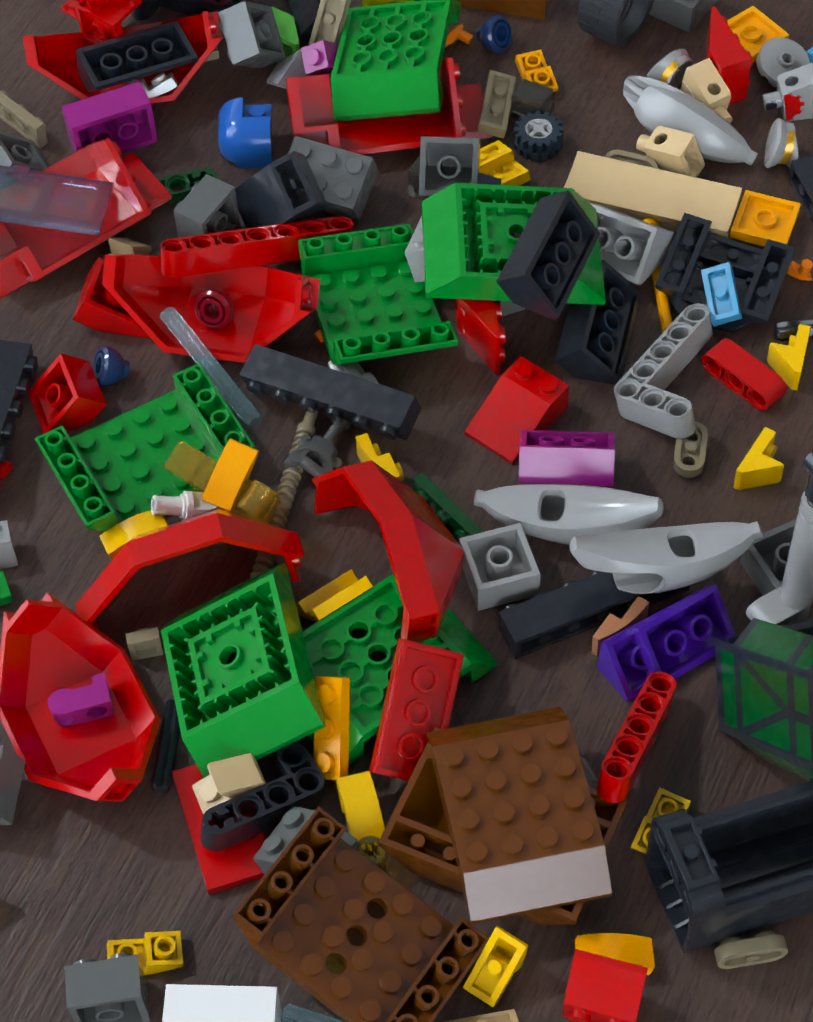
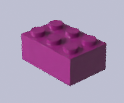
M140 81L61 106L73 153L88 144L108 137L111 142H116L122 154L158 142L151 102Z
M521 430L518 483L614 486V433Z

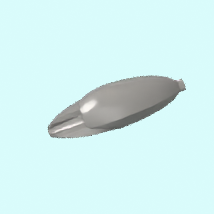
M628 76L623 85V95L634 109L638 121L650 133H653L658 126L695 135L702 157L705 159L723 163L745 162L749 165L754 163L758 153L751 150L745 138L727 120L700 100L653 78L642 76Z
M520 484L497 487L488 491L476 490L473 506L482 507L494 519L506 526L521 523L525 534L569 545L574 536L648 527L656 522L664 511V502L659 497L615 488L571 484Z
M757 521L750 524L714 522L574 536L569 543L572 555L584 568L612 573L618 589L632 594H651L683 588L706 580L731 565L748 550L755 540L762 539L764 536L761 526Z

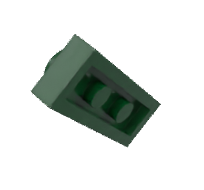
M423 473L413 479V490L427 501L458 544L459 538L484 532Z

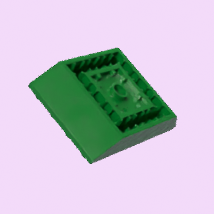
M454 183L423 200L421 204L426 298L511 301L496 280L519 239L512 237L510 233L517 232L522 234L540 198L569 190L598 230L596 209L573 188ZM599 238L566 304L605 305L606 299Z
M283 562L174 617L161 629L182 740L204 778L210 775L207 765L211 762L252 753L255 759L258 760L326 727L287 567ZM234 652H237L234 661L230 664H226L229 660L230 655Z

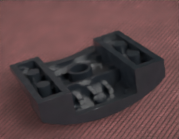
M684 213L655 283V288L668 295L678 316L686 307L692 304L699 303L708 307L701 270L730 262L742 319L715 327L712 325V328L734 333L751 323L767 324L794 258L796 247L767 239L764 250L712 234L710 233L712 221Z

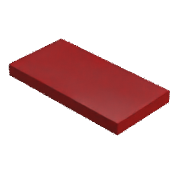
M398 639L369 771L371 773L409 781L428 743L426 733L433 732L435 727L442 730L449 728L464 654L406 639Z
M196 764L172 771L208 894L211 895L261 879L265 874L253 857L265 841L263 833L222 851L215 852L206 849L200 841L203 813L192 788L193 784L204 777ZM242 814L245 817H253L250 814Z

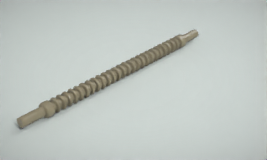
M315 410L314 413L306 411L303 422L297 426L294 437L295 442L292 443V449L289 451L290 454L299 447L298 441L303 435H309L311 438L315 436L316 428L314 424L319 411ZM285 465L283 477L280 479L281 484L278 486L279 491L276 493L277 498L274 499V505L271 508L272 512L269 514L270 520L267 521L268 524L285 529V523L288 521L287 516L290 514L289 509L292 507L291 502L294 501V495L297 492L296 488L299 486L298 481L301 479V473L303 472V468L299 465L297 468ZM258 550V557L255 558L256 564L252 566L253 572L250 573V578L272 568L276 554ZM237 652L232 653L229 660L234 661Z

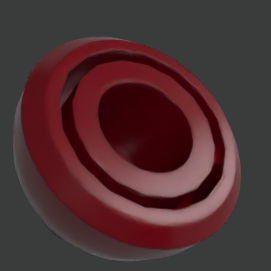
M211 289L197 296L194 310L198 320L204 326L218 330L227 326L231 321L234 306L229 295L221 290Z

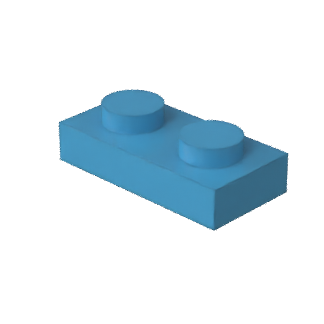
M730 262L701 270L712 325L715 327L742 319Z

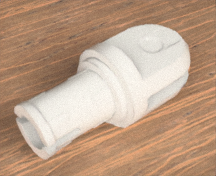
M184 491L180 496L174 497L153 495L151 500L152 515L179 516L182 521L220 509V507L203 500L204 492Z

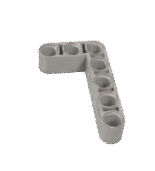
M697 303L686 307L615 385L614 393L620 416L678 439L687 438L695 432L696 424L690 400L665 391V389L713 335L710 311L706 305Z

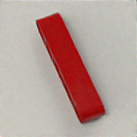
M654 672L647 677L603 760L596 791L604 801L619 803L628 796L670 712L677 685L676 680L670 674Z

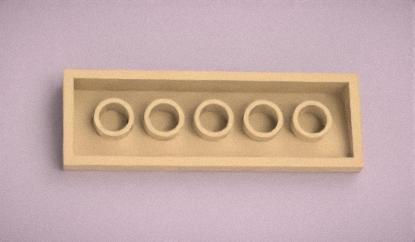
M577 151L572 169L564 188H573L589 203L605 206L640 220L654 218L658 221L659 227L677 232L684 213L712 221L710 233L724 238H729L742 194V188L581 151Z

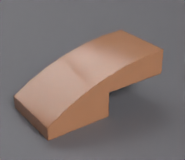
M638 596L622 619L610 613L593 636L591 653L599 656L601 642L648 617L649 602Z

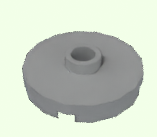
M782 37L773 38L763 45L757 54L756 64L762 77L765 76L769 80L768 83L777 87V76L779 74L810 64V60L801 45L793 40Z

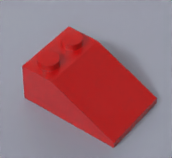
M98 257L86 277L72 320L99 332L151 339L102 285L104 259Z
M520 356L502 374L466 428L465 435L513 465L519 459L521 430L546 431L568 408L569 385Z

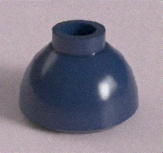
M502 15L488 18L477 29V40L488 50L495 53H503L508 49L512 39V29L509 21Z
M101 346L97 350L93 362V372L99 386H111L121 378L128 377L130 371L129 361L124 360L121 354L112 347Z

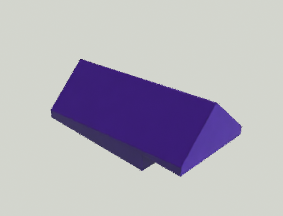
M712 583L601 642L597 668L625 701H630L638 696L647 677L651 673L665 672L673 676L674 679H677L715 656V638L726 642V637L735 636L717 585Z

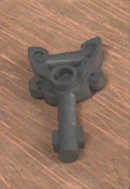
M331 419L333 424L324 437L315 435L311 438L309 435H303L298 441L299 447L287 457L284 465L296 468L299 465L314 477L340 468L342 461L336 457L338 451L333 444L343 430L346 432L352 423L343 419L341 422Z

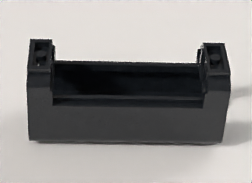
M809 781L695 818L688 815L686 809L652 818L646 853V866L683 953H688L719 943L729 937H737L813 912V782Z

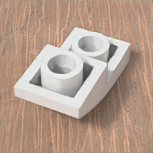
M161 73L150 81L152 84L150 86L147 85L143 77L139 80L135 79L126 82L121 86L140 81L148 98H152L177 87V80L172 73L168 75Z

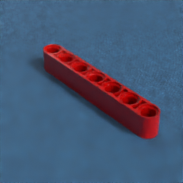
M336 216L167 239L161 243V273L173 278L300 260L299 239L353 232L354 223L350 218Z

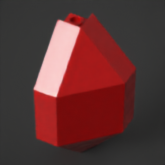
M205 11L194 16L123 27L124 35L178 21L198 56V61L143 77L148 86L152 85L150 81L161 73L165 75L172 73L177 80V87L159 96L149 98L151 104L175 101L223 39L219 26L218 11L209 13ZM82 32L22 36L27 64L82 100L120 88L124 84H118L98 91L86 90L77 73L75 50L93 44L83 39Z
M112 253L105 255L102 285L163 352L245 363L255 344L267 348L317 310L320 279L263 266L172 278L161 273V256ZM206 290H221L229 295L234 306L233 317L228 325L222 329L214 330L204 326L195 314V300L200 293Z
M372 460L344 466L312 478L311 480L316 486L314 512L316 514L355 506L370 511L380 524L404 607L401 638L419 642L437 637L461 576L464 550L427 501Z
M220 508L133 537L77 602L76 611L79 616L99 630L97 617L140 568L219 542L284 556L293 582L299 581L296 568L302 566L300 558L304 557L305 552L298 533Z
M48 592L41 601L26 599L17 612L4 611L0 648V720L16 754L25 760L24 771L29 781L95 801H124L143 779L161 723V718L125 649ZM105 673L115 715L78 725L65 727L58 725L54 721L48 706L50 695L62 688L73 690L93 684L91 676Z

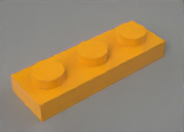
M315 676V684L326 727L314 732L313 760L325 780H336L335 778L348 776L350 678Z

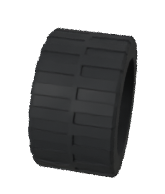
M580 0L578 9L579 27L584 32L617 47H624L631 43L639 31H641L652 9L654 0Z

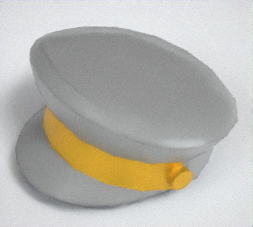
M676 49L656 63L648 72L647 77L678 88L683 81L686 68L694 65V61L689 57L685 49Z
M778 117L773 122L768 133L764 165L766 168H770L779 163L785 164L790 169L791 160L799 158L794 123L786 122Z

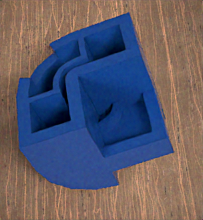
M243 97L232 99L222 106L219 110L217 137L221 157L224 156L226 160L235 163V167L264 168L273 162L272 104L244 105Z

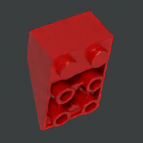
M711 7L706 59L710 58L731 92L729 104L746 99L747 87L750 85V67L753 65V60L750 52L746 51L741 45L738 35L733 33L728 26L725 16H721L716 7Z
M455 299V314L459 334L495 375H500V363L505 362L504 344L506 343L504 325L501 326L499 321L502 320L501 303L492 300Z

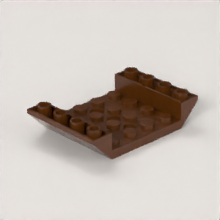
M318 807L232 915L233 919L257 953L345 1022H433L481 954L489 938L462 917L455 925L448 922L341 839L347 828ZM367 904H379L384 910V917L381 919L371 917L367 912ZM351 929L359 931L364 937V944L361 946L350 944L346 937L347 931ZM329 957L340 959L344 966L343 972L340 974L331 973L326 967V959Z

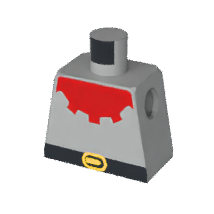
M813 62L777 76V91L762 95L766 111L780 108L785 121L813 118Z

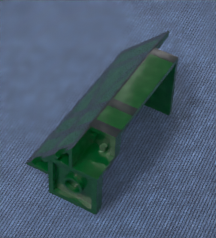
M753 618L734 644L715 638L719 731L740 740L761 760L813 782V636Z

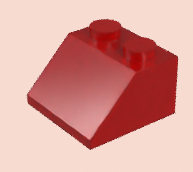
M60 353L29 392V398L43 434L62 425L66 432L89 425L107 405L90 362Z
M575 949L563 1003L562 1017L568 1018L570 1022H637L648 968Z

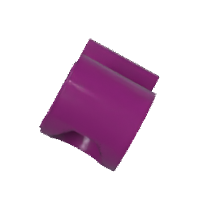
M105 673L91 676L93 681L91 685L73 690L62 688L50 695L48 706L54 721L58 725L64 727L78 725L115 715Z

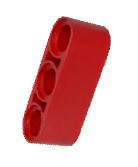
M722 339L701 358L704 369L711 376L759 411L767 410L787 392V385L782 377L730 339Z

